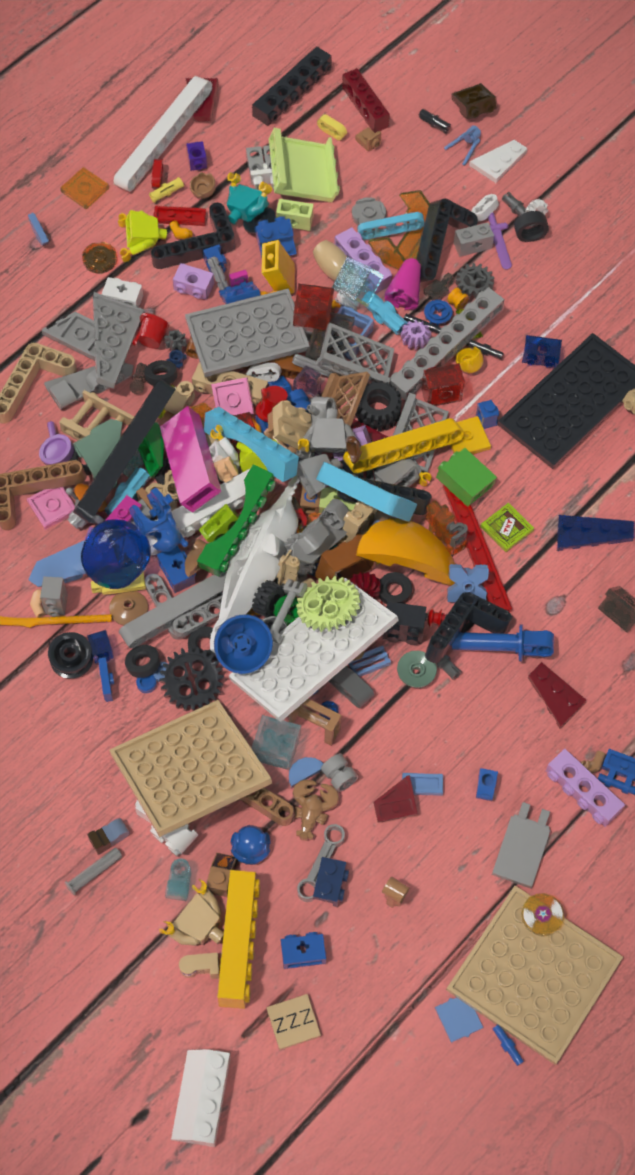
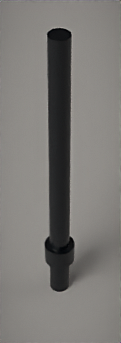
M409 314L404 316V320L414 323L417 320L420 323L423 321L424 325H429V330L439 334L442 329ZM470 340L466 344V346L471 348L477 347L486 356L491 355L498 359L503 358V352L491 348L492 346L486 343L483 345Z

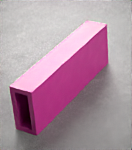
M187 406L160 426L180 504L193 513L222 491L200 415Z

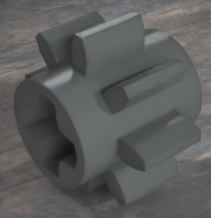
M179 330L169 331V336L164 337L166 349L169 348L171 351H182V347L187 346L186 336Z

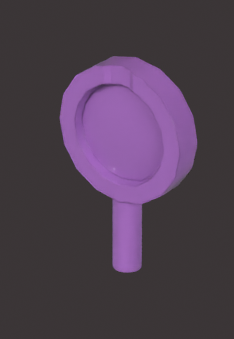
M53 421L48 422L47 426L50 437L44 441L39 450L42 462L45 465L69 461L74 453L72 441L67 436L56 433Z

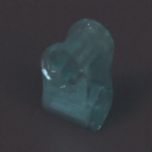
M176 859L172 863L169 880L166 885L165 898L187 901L191 869L185 859ZM183 866L185 870H182L181 874H179L177 870H180Z

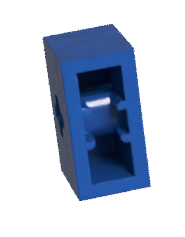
M178 545L169 552L157 554L158 564L174 593L194 585V576H197L196 573L190 577L186 575L185 560L187 555L184 550L180 551Z
M309 932L305 934L306 936L301 937L292 934L285 936V939H281L284 969L326 964L323 934ZM300 946H305L306 953L301 952Z

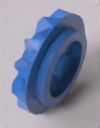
M443 300L430 301L424 308L425 319L437 325L440 323L446 324L451 319L452 308ZM435 310L441 312V316L435 314Z

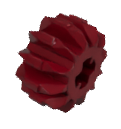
M360 572L359 575L353 574V577L349 579L351 583L373 597V599L379 596L381 585L379 578L375 574Z

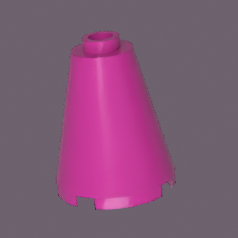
M410 258L403 262L385 291V301H389L395 308L403 306L405 307L404 310H414L419 304L421 265L416 259Z

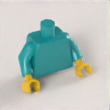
M229 172L227 178L232 182L231 186H229L227 207L230 211L228 215L229 221L233 224H236L239 219L249 222L257 215L263 213L264 209L269 205L267 194L272 192V187L265 182L259 184V190L241 184L236 186L240 182L241 177L237 173H235L234 177V173Z

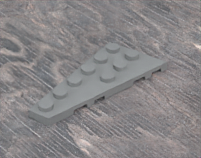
M94 292L93 317L96 383L114 388L139 327V318L144 313V309Z

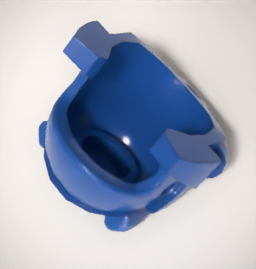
M246 825L240 828L238 832L233 833L231 837V853L238 861L245 865L259 863L271 851L270 836L268 832L264 833L261 828L255 825Z

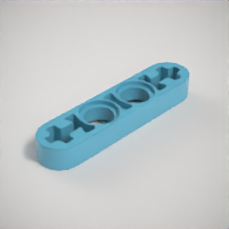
M414 212L364 222L358 225L357 231L363 240L421 229L425 224L422 213ZM397 223H404L401 226H396ZM381 226H386L385 229H378Z

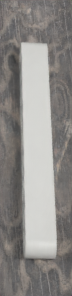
M194 76L116 173L113 181L115 186L129 192L137 186L152 167L154 159L160 157L212 90V83L198 76Z

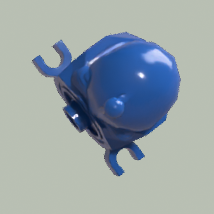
M154 488L147 495L153 508L149 511V514L152 518L158 516V521L148 519L136 505L129 508L135 525L141 534L157 538V542L152 545L156 550L169 552L176 548L178 544H182L183 547L188 546V542L183 538L173 518L169 505L173 501L170 494L164 497L157 488Z

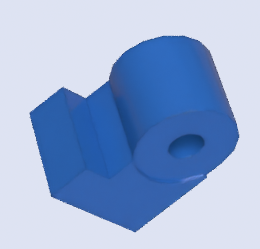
M480 768L476 798L492 801L498 771Z

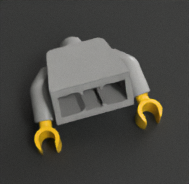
M402 459L373 468L375 481L409 487L420 477L419 484L425 487L427 481L430 482L431 480L430 473H423L422 469L412 459Z

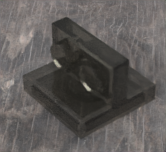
M621 586L609 588L605 593L607 597L599 605L598 609L628 633L635 626V598Z

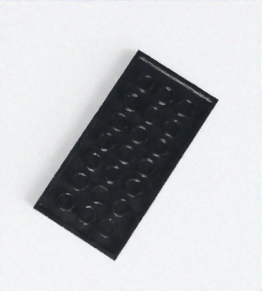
M592 333L501 417L497 425L554 469L622 403L628 391L635 389V365Z

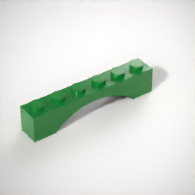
M254 464L252 465L244 479L245 502L238 520L227 533L205 545L197 559L200 568L218 577L227 570L229 566L228 561L231 556H235L238 551L239 542L244 540L248 533L247 528L250 523L253 524L255 522L258 509L264 506L268 492H272L276 482L273 473Z

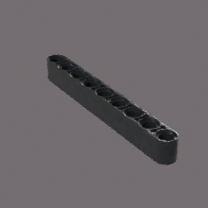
M161 378L157 381L73 510L74 514L90 523L176 388Z

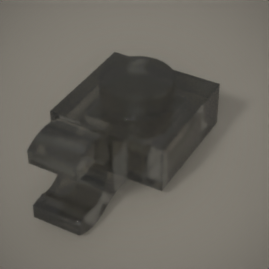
M447 273L440 282L435 279L424 289V294L432 301L441 300L448 294V287L453 284L452 279L454 277Z

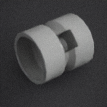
M341 753L328 759L321 767L325 776L328 779H332L331 784L337 792L344 791L350 787L359 777L352 767H347L348 762Z

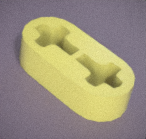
M322 115L317 120L318 127L333 138L342 140L346 136L347 130L344 125L330 116Z

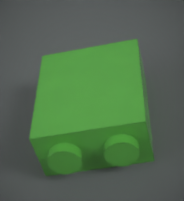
M466 448L460 452L456 451L449 461H443L438 467L439 471L436 476L466 506L471 505L490 490L497 479V476Z

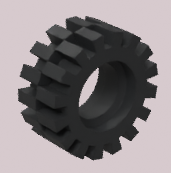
M271 580L263 582L261 587L257 588L258 592L254 594L256 597L252 600L254 602L252 604L253 611L266 618L275 616L273 614L274 605L279 598L286 595L283 590L284 587Z

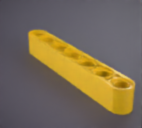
M450 418L362 445L361 457L355 464L351 462L348 451L343 455V460L353 473H361L456 443L463 438L464 430L454 419Z

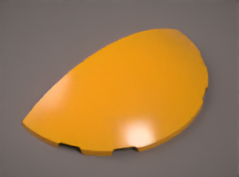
M399 518L379 521L372 525L360 539L357 556L388 566L396 563L424 572L425 578L450 586L455 584L449 578V565L455 564L450 552L441 540L418 523L408 522Z

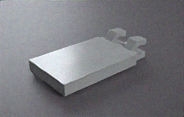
M522 802L519 814H514L510 818L492 875L531 889L550 833L549 826L546 825L550 811L542 809L538 822L526 818L530 804Z

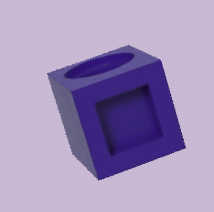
M203 141L186 144L190 171L206 169L207 159Z

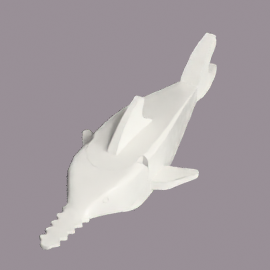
M297 475L288 482V486L280 498L267 511L257 515L253 524L250 523L245 539L241 540L238 544L237 553L235 556H231L228 561L229 566L224 583L219 619L214 625L210 638V650L214 653V638L221 624L230 617L247 614L254 603L252 600L256 597L254 594L258 592L257 588L261 587V584L267 580L274 581L275 578L277 579V573L280 569L278 565L280 558L284 555V552H287L284 545L289 544L287 539L291 538V535L296 534L298 529V518L292 504V495L295 493L294 490L300 481Z

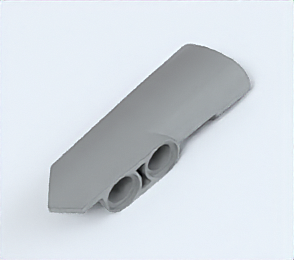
M123 364L116 384L132 376L133 365ZM95 366L44 383L59 409H63L82 399V392L84 390L89 393H101L111 388L96 383Z
M332 499L319 517L307 525L291 546L293 557H297L301 562L311 564L323 552L330 549L346 536L347 532L343 530L345 523L343 519L349 510L341 500Z

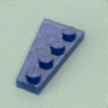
M558 515L557 551H563V549L567 548L579 549L582 546L589 545L594 547L604 543L631 542L634 539V521Z

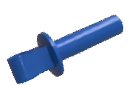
M520 624L519 633L517 632L516 634L460 632L452 644V650L511 651L516 654L519 653V662H522L524 655L551 656L554 653V634L547 630L524 631L523 624Z

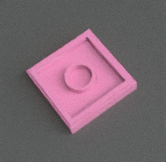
M248 377L211 384L216 408H223L235 417L255 414Z
M63 487L42 490L27 498L28 504L45 530L67 519L69 514L75 509L74 503Z

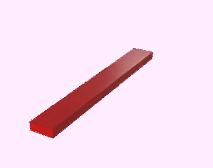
M443 485L444 493L456 523H463L468 527L467 538L464 543L473 566H488V579L481 583L486 588L487 601L508 612H512V606L471 505L466 506Z

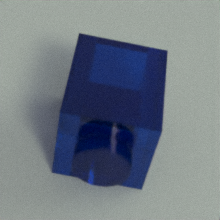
M106 630L87 635L95 664L98 663L99 658L106 657L107 662L114 658Z

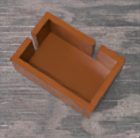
M358 534L347 543L342 542L337 548L323 552L315 573L317 580L320 578L322 581H325L327 576L329 580H332L337 575L339 578L343 577L349 580L353 577V574L359 575L360 572L367 573L374 570L375 561L356 555L358 544L363 535Z

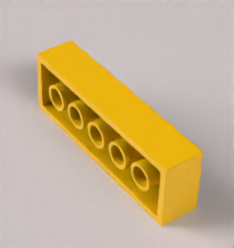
M230 870L217 997L219 1007L245 1009V1003L250 1002L251 990L250 985H247V981H252V963H249V960L254 959V942H251V939L256 938V921L253 918L258 916V900H255V897L259 898L260 879H256V872Z

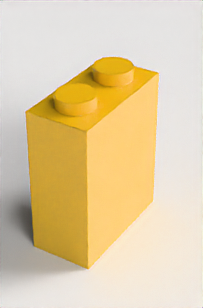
M279 240L263 243V276L273 290L289 289L290 294H292L295 290L294 262Z

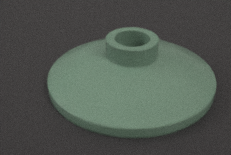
M410 651L404 654L397 666V673L401 681L414 688L429 685L434 680L437 672L436 663L428 661L423 651ZM414 670H419L420 673H419V674H414L413 671H414Z

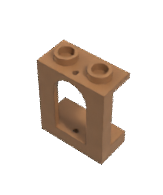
M307 699L287 716L289 717L290 726L293 725L297 716L324 728V743L332 746L341 730V714L310 699ZM303 705H305V706H307V707H309V708H311V709H313V710H315V711H317V712H319V713H321V714H323V715L329 717L330 720H328V719H326V718H324V717H322V716H320V715H318V714H316V713H314V712H311L310 710L306 709Z

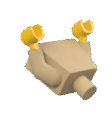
M198 879L202 883L199 889L192 884L193 890L197 892L173 924L163 921L168 925L167 931L159 929V932L169 935V937L182 945L195 946L198 943L203 945L209 938L219 944L224 937V933L217 928L221 923V910L217 899L207 889L206 883Z

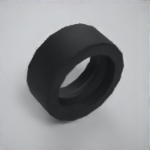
M540 211L526 212L520 215L514 222L516 236L523 242L537 241L543 238L549 231L547 218ZM538 224L533 228L525 229L530 225Z

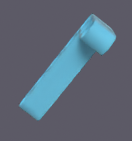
M323 462L316 480L375 509L410 522L417 507V504L410 500L389 493L326 462Z

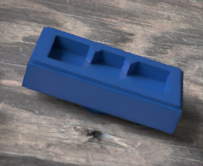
M106 657L99 658L98 663L103 696L106 702L113 701L111 685L114 684L113 673H109Z

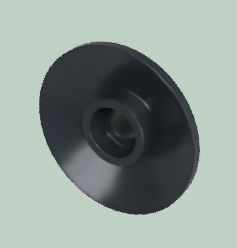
M266 207L264 212L257 215L253 220L249 222L243 220V227L248 233L256 234L254 227L258 226V222L268 220L269 223L275 222L276 213L273 209Z

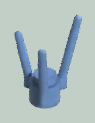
M471 126L465 133L445 146L444 149L447 150L462 139H465L467 143H473L462 163L465 166L476 145L480 142V129L477 126Z

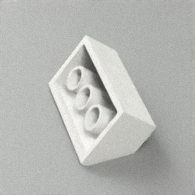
M214 1050L187 1051L171 1140L215 1147L231 1059L230 1053Z

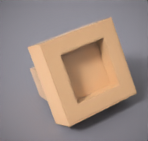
M230 456L213 463L216 474L221 482L224 481L226 483L238 475V469Z

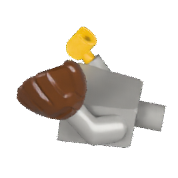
M329 408L326 411V418H317L316 423L311 425L303 439L298 441V450L305 447V452H309L310 445L313 452L345 453L348 451L351 462L355 464L359 461L362 454L361 444L350 425L345 424L344 419H337L338 410Z

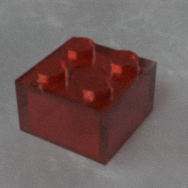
M298 283L293 326L326 330L331 320L334 288Z
M447 364L442 367H431L424 370L421 390L426 403L440 406L462 401L465 380L460 364Z

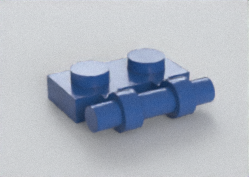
M252 281L248 283L241 282L240 285L228 286L224 290L219 291V296L225 304L261 296L259 289Z
M608 749L601 769L609 771L607 776L600 773L598 780L609 788L612 786L622 790V793L635 795V786L631 785L632 781H635V758ZM614 775L626 778L625 783L614 779Z

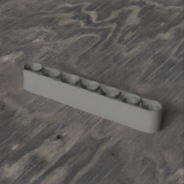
M227 570L224 573L222 572L220 577L213 575L120 628L119 634L129 648H135L168 629L167 626L173 624L174 620L222 596Z

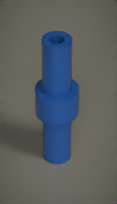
M496 1025L492 1029L501 1041V1047L505 1053H509L515 1064L519 1066L524 1060L516 1050V1044L512 1038H508L501 1026Z

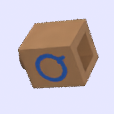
M302 487L300 507L304 514L319 516L321 491L309 498L306 490Z

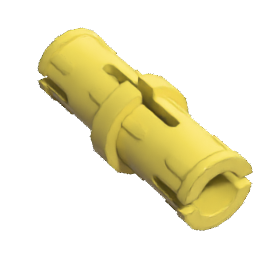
M180 177L168 184H162V187L150 192L149 196L155 203L165 196H171V193L183 188L184 184Z

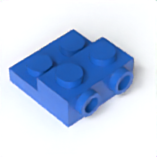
M285 216L275 218V222L271 223L268 220L258 222V226L254 227L261 259L262 244L276 240L280 241L289 256L297 254L290 218L285 219Z

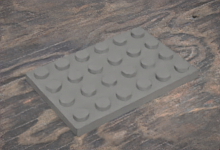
M289 289L185 314L204 377L310 350Z

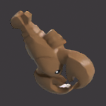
M313 780L299 781L294 786L292 793L294 799L302 806V808L295 807L294 817L302 818V829L296 831V836L305 841L313 839L314 835L311 833V830H313L316 822L324 825L328 815L322 814V812L333 809L339 801L338 792L328 784H321V787L328 791L327 793L320 789V795L325 802H322L316 794L305 798L315 790L314 787L307 788L308 786H316L317 782Z

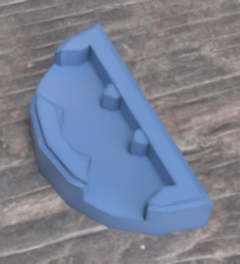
M34 213L29 214V222L37 240L42 246L48 244L49 240Z
M312 757L297 760L289 771L291 789L299 781L307 780L321 772L323 763Z

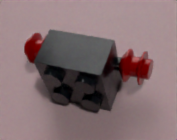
M387 602V609L397 615L399 621L383 634V639H387L390 642L402 641L410 645L422 644L425 621H427L429 627L433 624H437L439 627L445 618V613H442V609L438 613L432 608L428 614L426 613L427 607Z

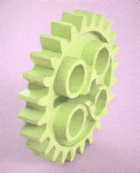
M327 576L325 581L319 578V583L317 584L311 582L312 587H307L303 597L297 598L299 603L296 605L297 613L302 623H305L307 628L312 626L314 631L319 627L320 632H323L324 628H327L330 632L332 627L338 630L339 624L346 626L345 621H352L351 615H357L356 610L360 609L359 603H361L355 585H351L350 580L345 582L343 577L338 581L336 576L332 580H329Z

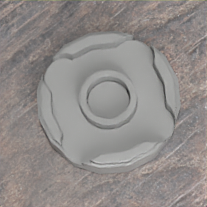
M362 198L352 208V219L357 225L386 218L384 204L381 201H376L375 198Z

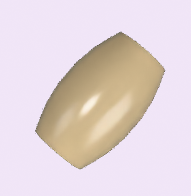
M324 240L314 248V258L320 269L329 278L342 284L352 277L354 269L351 261L337 245Z

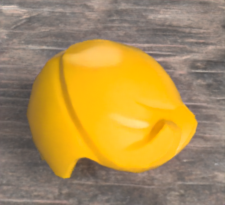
M473 347V350L471 348H464L456 355V364L465 373L477 372L483 365L484 357L481 350L477 347Z

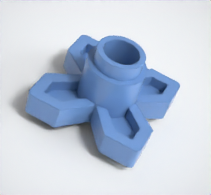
M458 564L449 565V578L455 584L447 588V601L456 602L464 592H470L486 600V588L480 584L488 579V566L476 565L473 569L463 568L462 565Z

